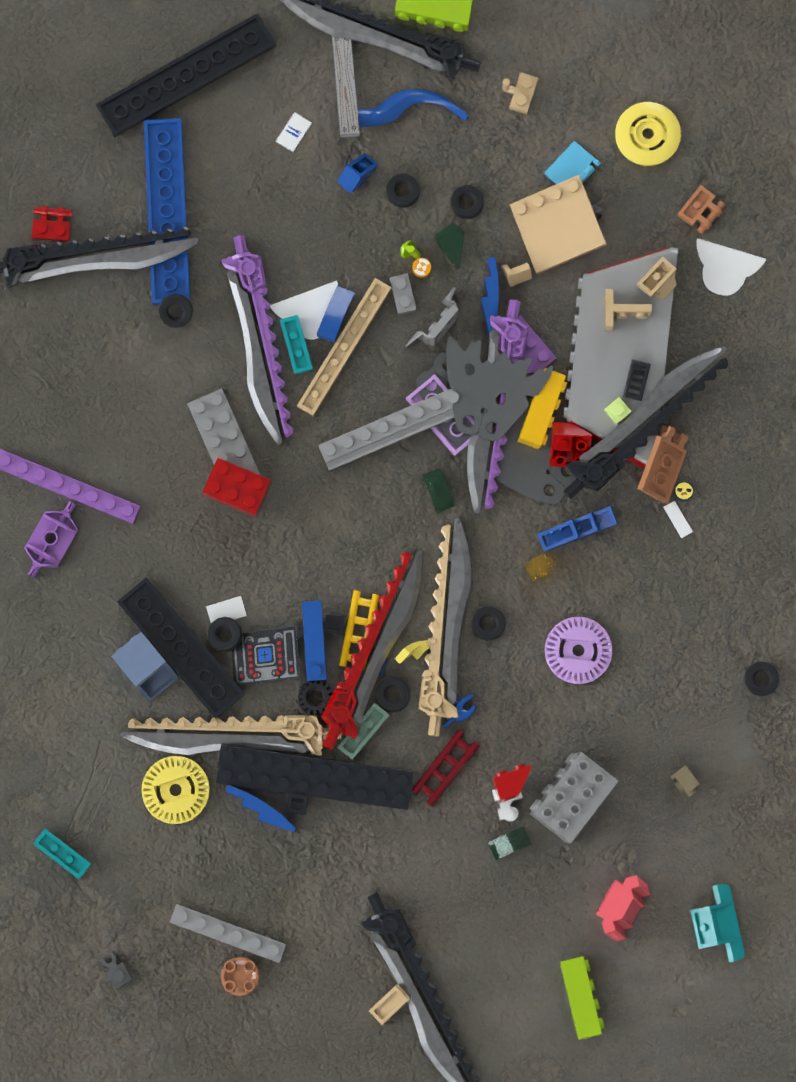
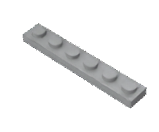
M176 904L170 920L172 924L280 963L287 945Z

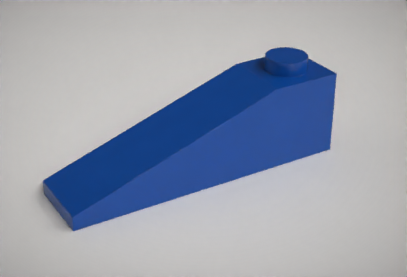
M321 600L303 601L302 612L307 681L327 680Z

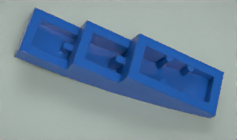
M495 257L487 258L490 277L484 278L487 297L481 298L488 336L493 330L490 326L491 315L497 317L499 300L498 272Z
M609 506L575 520L562 523L537 535L543 551L546 552L598 533L619 523L612 506Z
M228 785L226 793L244 799L242 807L260 812L258 816L259 821L296 832V828L271 806L245 791Z

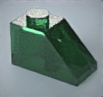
M452 223L435 234V241L457 270L460 267L464 244L463 236L465 233L460 226L456 227Z
M439 468L422 475L436 513L438 514L454 507L441 469Z

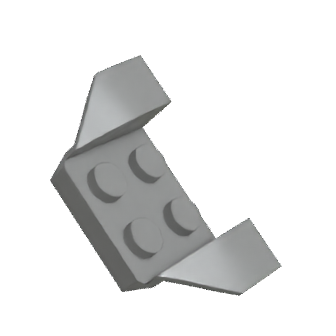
M453 287L442 301L447 307L441 313L439 322H434L430 326L428 335L417 331L405 345L406 348L417 338L426 345L435 347L455 323L459 314V309L452 300L456 287Z

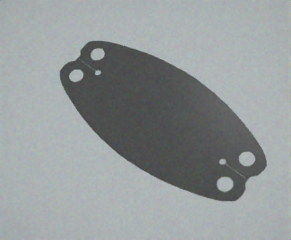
M440 353L436 356L432 369L423 371L418 376L417 387H420L435 374L448 390L451 389V387L447 386V382H449L448 374L442 367L443 363L447 361L446 353ZM469 363L465 366V372L468 376L475 372V366ZM437 384L435 390L429 391L423 388L419 393L422 399L425 400L429 393L439 394L444 391ZM500 394L497 396L496 399L497 404H499ZM527 395L526 398L530 406L532 399ZM528 406L505 433L507 442L505 445L500 446L504 457L501 461H497L501 473L498 477H494V479L532 499L548 504H557L564 497L563 491L576 478L573 474L565 477L561 474L562 467L549 465L551 428H547L546 434L548 439L545 446L541 445L539 449L517 442L529 409ZM465 416L463 424L466 427H472L473 424ZM455 418L449 422L439 424V427L457 448L471 438V435L466 433L460 437H455L450 433V425L455 422ZM493 422L492 433H491V434H494V433H495V427H496V423H495V422ZM456 424L452 426L451 430L454 434L462 433L458 430ZM491 440L486 467L488 472L493 448V441ZM468 445L463 450H461L462 454L466 457L468 453ZM549 469V470L551 471V473H550V474H547V473H546V470ZM547 484H552L555 487L554 495H545L543 489Z

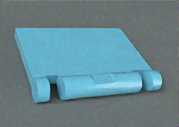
M573 141L544 174L555 184L580 175L582 182H584L595 171V168L590 164L593 162L598 167L601 163L578 143Z

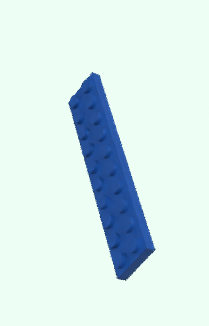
M181 118L144 120L149 233L156 231L158 235H161L167 229L177 233L181 228L187 227ZM187 237L163 241V243L185 240ZM188 250L164 262L150 266L153 305L160 304L165 297L171 294H181L190 301Z

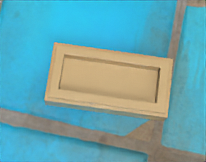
M397 983L369 1012L383 1025L410 997Z

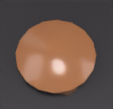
M236 957L225 962L221 972V982L224 989L236 996L248 995L254 991L260 977L255 963L245 957Z

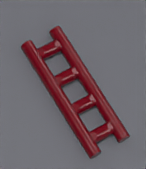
M461 730L455 733L411 789L416 795L422 791L430 797L426 803L431 807L434 806L480 747L475 741L470 746L461 738L464 736V733ZM456 745L465 751L459 761L450 755V752ZM444 760L453 766V769L447 776L438 770ZM432 775L442 782L435 792L426 785Z

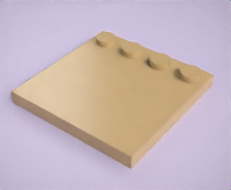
M580 175L509 204L536 274H540L607 245Z

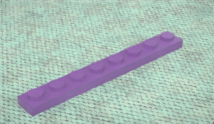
M0 449L1 471L134 525L141 506Z

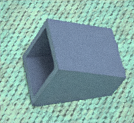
M142 632L133 636L127 644L117 649L111 656L149 702L179 678Z

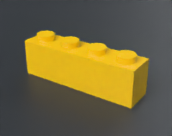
M552 371L550 378L540 393L533 396L517 442L539 449L541 445L545 446L548 439L546 434L547 428L552 427V422L555 417H552L553 411L558 410L561 402L558 399L559 394L564 392L567 382L564 381L565 375Z

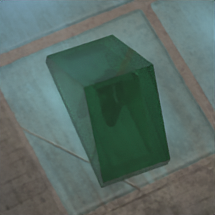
M521 827L488 842V845L495 860H498L531 845L524 827Z

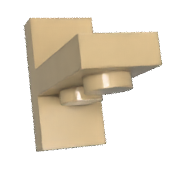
M613 289L605 290V331L613 330V316H617L619 319H626L628 316L646 319L647 316H651L652 304H613Z

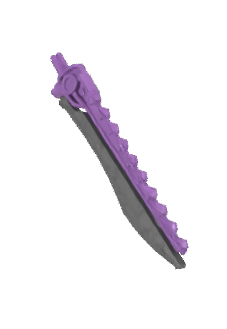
M238 235L234 237L237 255L222 259L221 261L225 269L229 270L227 276L243 330L249 392L263 424L277 445L281 446L282 438L275 410H279L285 437L293 434L294 429L286 423L290 419L291 413L283 407L287 403L288 397L280 391L284 388L285 382L277 375L281 372L282 366L275 361L279 350L272 345V342L276 339V335L269 329L273 324V319L266 314L271 304L263 298L267 294L268 289L266 288L262 259L259 255L247 252L245 236ZM236 274L240 277L243 289L252 294L277 402L272 400L248 294L240 288Z
M510 299L506 317H494L492 315L490 317V326L493 330L489 335L488 361L491 364L504 351H506V357L511 360L512 364L523 358L529 328L518 320L521 304L518 300ZM498 335L501 336V337H500V353L498 352V340H499V336H498ZM505 393L500 394L499 404L503 405L506 401ZM482 408L481 413L487 414V408ZM489 422L486 425V430L490 434L492 433L493 422ZM496 424V427H495V433H496L497 430H498V425H497V424ZM479 431L471 435L467 453V476L475 514L480 512L485 479L488 482L484 508L490 509L495 504L491 493L496 492L498 489L494 477H498L501 473L497 461H501L504 457L500 446L505 445L507 442L505 434L500 439L493 441L489 472L486 471L490 440L482 438Z

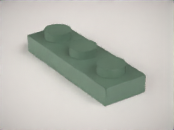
M374 703L363 716L361 723L356 725L358 729L357 738L353 739L346 736L337 748L353 760L390 715Z

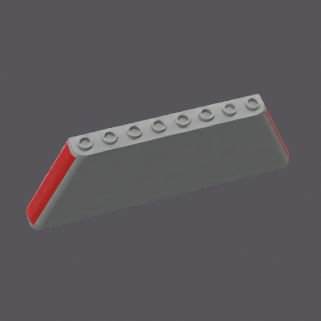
M669 247L583 274V278H579L578 289H581V296H577L576 307L579 308V314H575L574 326H577V332L572 335L571 344H575L574 352H570L569 363H573L572 370H568L567 381H571L570 389L566 388L565 400H569L568 407H564L563 418L567 419V423H573L591 433L592 440L597 443L627 420L664 377L674 289L664 299L649 297L637 286V283L662 256L676 268L678 248ZM613 289V304H652L651 316H647L646 319H637L636 316L619 319L617 316H613V330L605 331V290ZM632 359L651 364L642 401L623 397ZM635 366L634 370L644 372L645 368ZM632 375L634 378L643 379L641 375ZM633 381L630 383V385L641 387V383ZM629 389L628 392L639 395L640 391ZM620 397L632 412L616 425L604 409ZM661 408L615 447L612 452L617 451L660 413ZM658 435L647 436V445L636 447L635 457L625 459L644 470Z

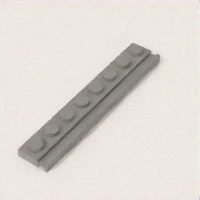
M451 388L318 445L328 470H334L453 419V403L459 400L461 394Z

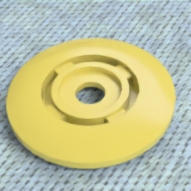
M642 102L629 107L620 116L616 125L615 138L619 150L629 161L642 166H655L667 161L676 152L681 139V129L676 116L667 107L654 102ZM646 116V118L640 120V121L635 125V127L632 126V124H633L635 121H637V120L640 119L641 117ZM645 129H651L654 132V136L651 139L643 137L642 132ZM661 140L664 141V144L661 147L649 151L650 148H654L657 145H659Z
M170 756L157 761L147 771L142 782V798L146 808L155 818L165 823L182 824L191 821L203 811L208 802L210 792L208 778L204 770L196 762L186 757ZM188 776H190L193 780L195 786V794H191L192 789L189 781L187 780ZM174 784L181 786L182 791L178 796H173L170 793V787ZM157 786H160V794L165 801L164 804L158 799Z

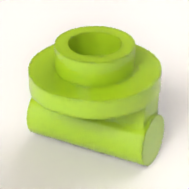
M409 240L402 245L401 256L408 259L411 255L415 259L421 258V253L415 248L413 241Z

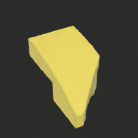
M428 640L414 642L406 646L396 656L395 660L401 664L411 655L418 660L424 652L430 649L426 643Z

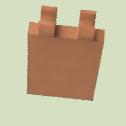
M662 425L660 428L661 436H657L637 489L662 503L668 504L687 450L683 448L688 440V436L683 433L681 435L676 433V429L671 426L666 427Z

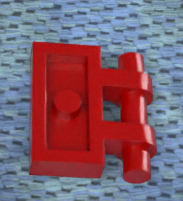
M48 206L34 207V214L41 215V220L33 219L32 239L70 242L71 222H64V218L72 217V210L65 209V207H58V209L48 208ZM48 215H50V216H58V220H57V221L47 220V219H48Z

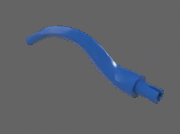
M421 89L399 91L375 108L357 109L359 128L390 123L396 120L411 105L423 102L445 106L464 121L470 115L444 96Z

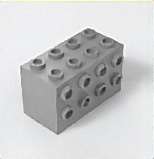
M582 752L569 755L565 761L567 763L565 768H560L553 777L555 781L550 785L548 784L541 792L543 794L540 800L536 799L530 806L532 811L529 814L566 843H572L618 782L617 779Z

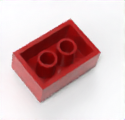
M217 458L202 493L207 498L257 518L272 482L271 479Z

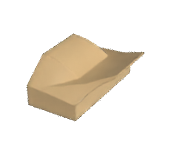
M662 256L637 283V286L649 297L664 299L677 285L675 281L677 269Z

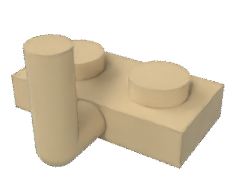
M520 72L516 87L510 85L509 79L503 80L502 90L513 94L509 109L524 114L528 113L538 77Z

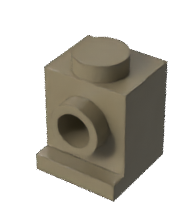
M686 765L669 777L670 781L675 779L674 785L680 793L684 792L688 797L698 791L696 787L699 785V782Z

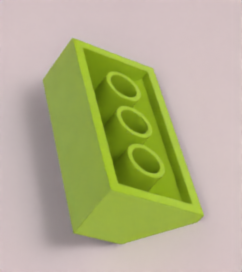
M396 0L395 16L404 21L411 19L416 20L420 24L431 23L439 28L450 27L458 32L468 31L473 10V0Z

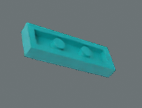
M298 315L280 319L294 374L312 371L313 368Z
M46 828L33 843L79 880L92 865Z

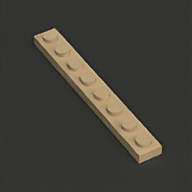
M376 278L374 279L299 401L298 408L314 417L391 291L390 286Z

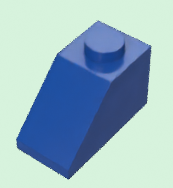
M364 153L346 165L337 182L345 190L352 193L361 187L379 164Z

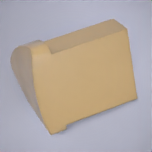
M528 263L512 269L507 264L501 266L510 287L532 279Z

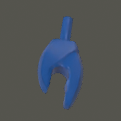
M473 694L458 700L454 705L458 711V718L452 717L443 724L445 728L455 720L463 722L473 715L476 705L469 710H464L463 705L474 696Z

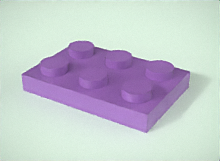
M520 315L518 320L529 328L522 361L526 358L532 359L526 374L530 377L538 369L541 368L543 370L547 368L557 358ZM498 335V336H499L498 349L500 350V337H501V336Z

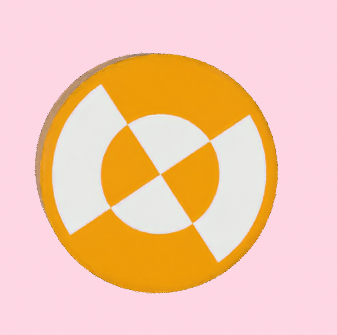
M426 258L416 259L412 265L413 273L420 278L428 276L431 272V263Z

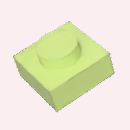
M620 397L604 409L616 425L632 412Z

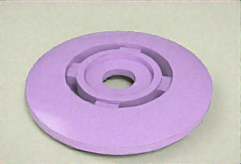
M571 617L559 622L551 630L545 643V658L549 668L558 678L572 684H585L599 678L608 668L612 657V643L606 630L599 623L585 617ZM564 639L566 641L563 646L564 657L561 658L559 648L561 641ZM596 643L597 657L595 661H592L591 659L594 654L593 644ZM575 645L583 646L584 654L582 656H575L572 650Z

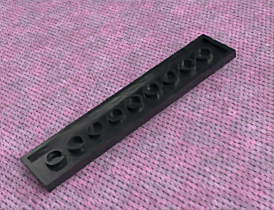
M257 13L95 105L115 138L276 47V43Z
M221 744L216 783L408 810L413 771Z

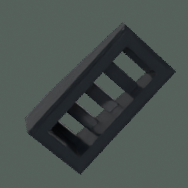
M631 360L623 397L642 401L651 366L650 363ZM634 367L645 368L644 372L634 370ZM632 375H641L643 379L634 378ZM631 381L641 383V387L630 385ZM629 389H634V390H638V391H640V392H639V395H638V394L630 393V392H628V391H629Z

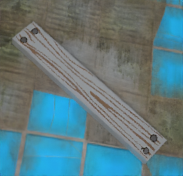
M332 36L340 137L359 136V123L351 39Z

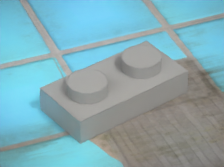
M408 273L390 277L389 280L398 315L416 311Z

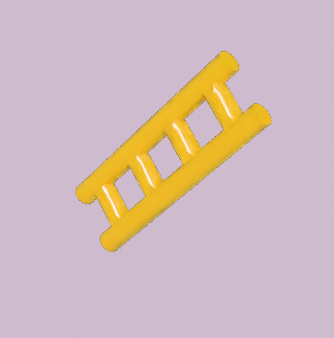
M353 591L339 666L346 667L347 661L351 662L350 656L352 654H349L351 643L358 644L361 638H366V631L364 637L353 635L354 625L367 626L374 623L372 612L378 608L380 595L372 594L370 600L360 598V591ZM358 605L370 607L368 618L356 616ZM366 660V663H365V665H364V667H363V671H365V669H366L367 660Z

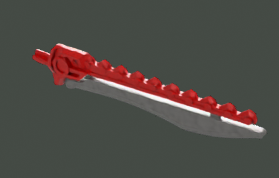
M418 550L415 553L404 581L401 579L411 559V553L403 552L400 555L402 566H397L393 569L395 580H390L386 584L388 594L382 595L379 598L381 609H376L372 612L374 623L368 624L365 627L366 638H361L358 641L359 653H354L350 656L352 668L347 667L343 671L345 682H340L336 685L337 689L334 690L322 714V719L326 722L327 727L330 728L322 744L326 748L333 750L340 733L353 739L357 738L358 729L356 725L362 721L365 708L382 665L401 632L411 620L421 582L422 550ZM399 588V589H400V590H399V593H398V595H397V597H396V600H395V602H394V604H393V607H392V609H391V611H390V614H389V616H388V618H387V621H386V623H385V625H384V627H383V630H382V632H381V634H380V637H379V639H378V641H377V644H376V646H375V648H374V651H373V653H372V655H371V658H370V660H369V662H368V664H367V667H366V669H365V671H364V674H363V676H362V678H361V681H360V683H359V685H358V688H357V690H356V692H355V695H354V692H353V691H354V688H355V686H356V684H357V681H358V679H359V677H360V674H361V672H362V670H363V667H364V665H365V663H366V660H367V658H368V656H369V653H370V651H371V649H372V647H373V644H374V642H375V640H376V637H377V635H378V633H379V630H380V628H381V626H382V623H383V621H384V619H385V616H386V614H387V612H388V610H389V607H390V605H391V603H392V600H393V598H394V596H395V593H396L397 589Z

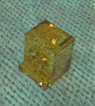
M545 553L524 564V568L533 583L537 581V576L540 578L550 573L549 570L555 566L550 555L546 556Z

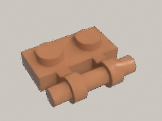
M700 185L677 216L690 226H693L696 221L699 222L701 225L697 231L703 234L706 230L710 229L714 219L722 214V209L726 205L722 201H719L717 205L712 203L716 196ZM708 208L711 212L705 218L702 214Z

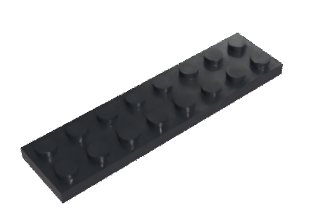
M147 577L117 601L215 719L245 695L242 689Z

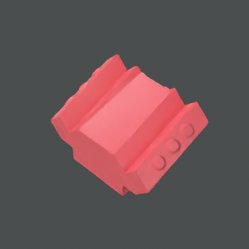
M637 875L626 878L624 883L614 880L596 912V915L603 918L604 933L616 942L627 939L625 929L633 928L632 923L641 907H645L642 897L651 895L648 884Z

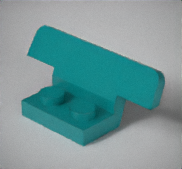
M727 884L714 885L712 887L716 905L690 910L698 948L725 944L729 962H734L742 959L745 952L731 889Z

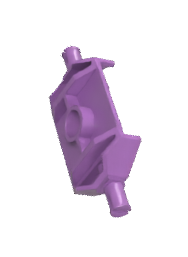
M69 501L65 510L61 512H44L24 548L33 561V566L28 573L29 576L35 578L42 567L59 568V563L76 533H79L78 528L70 517L76 506L74 503ZM48 534L56 535L54 543L49 544L46 542Z

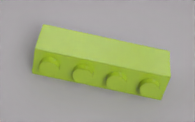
M582 956L560 961L578 1039L602 1034L601 1030L604 1029L602 1017L598 1018L596 1011L600 1010L597 998L594 999L592 991L595 990L593 979H589L587 974L590 971L588 959L584 960Z

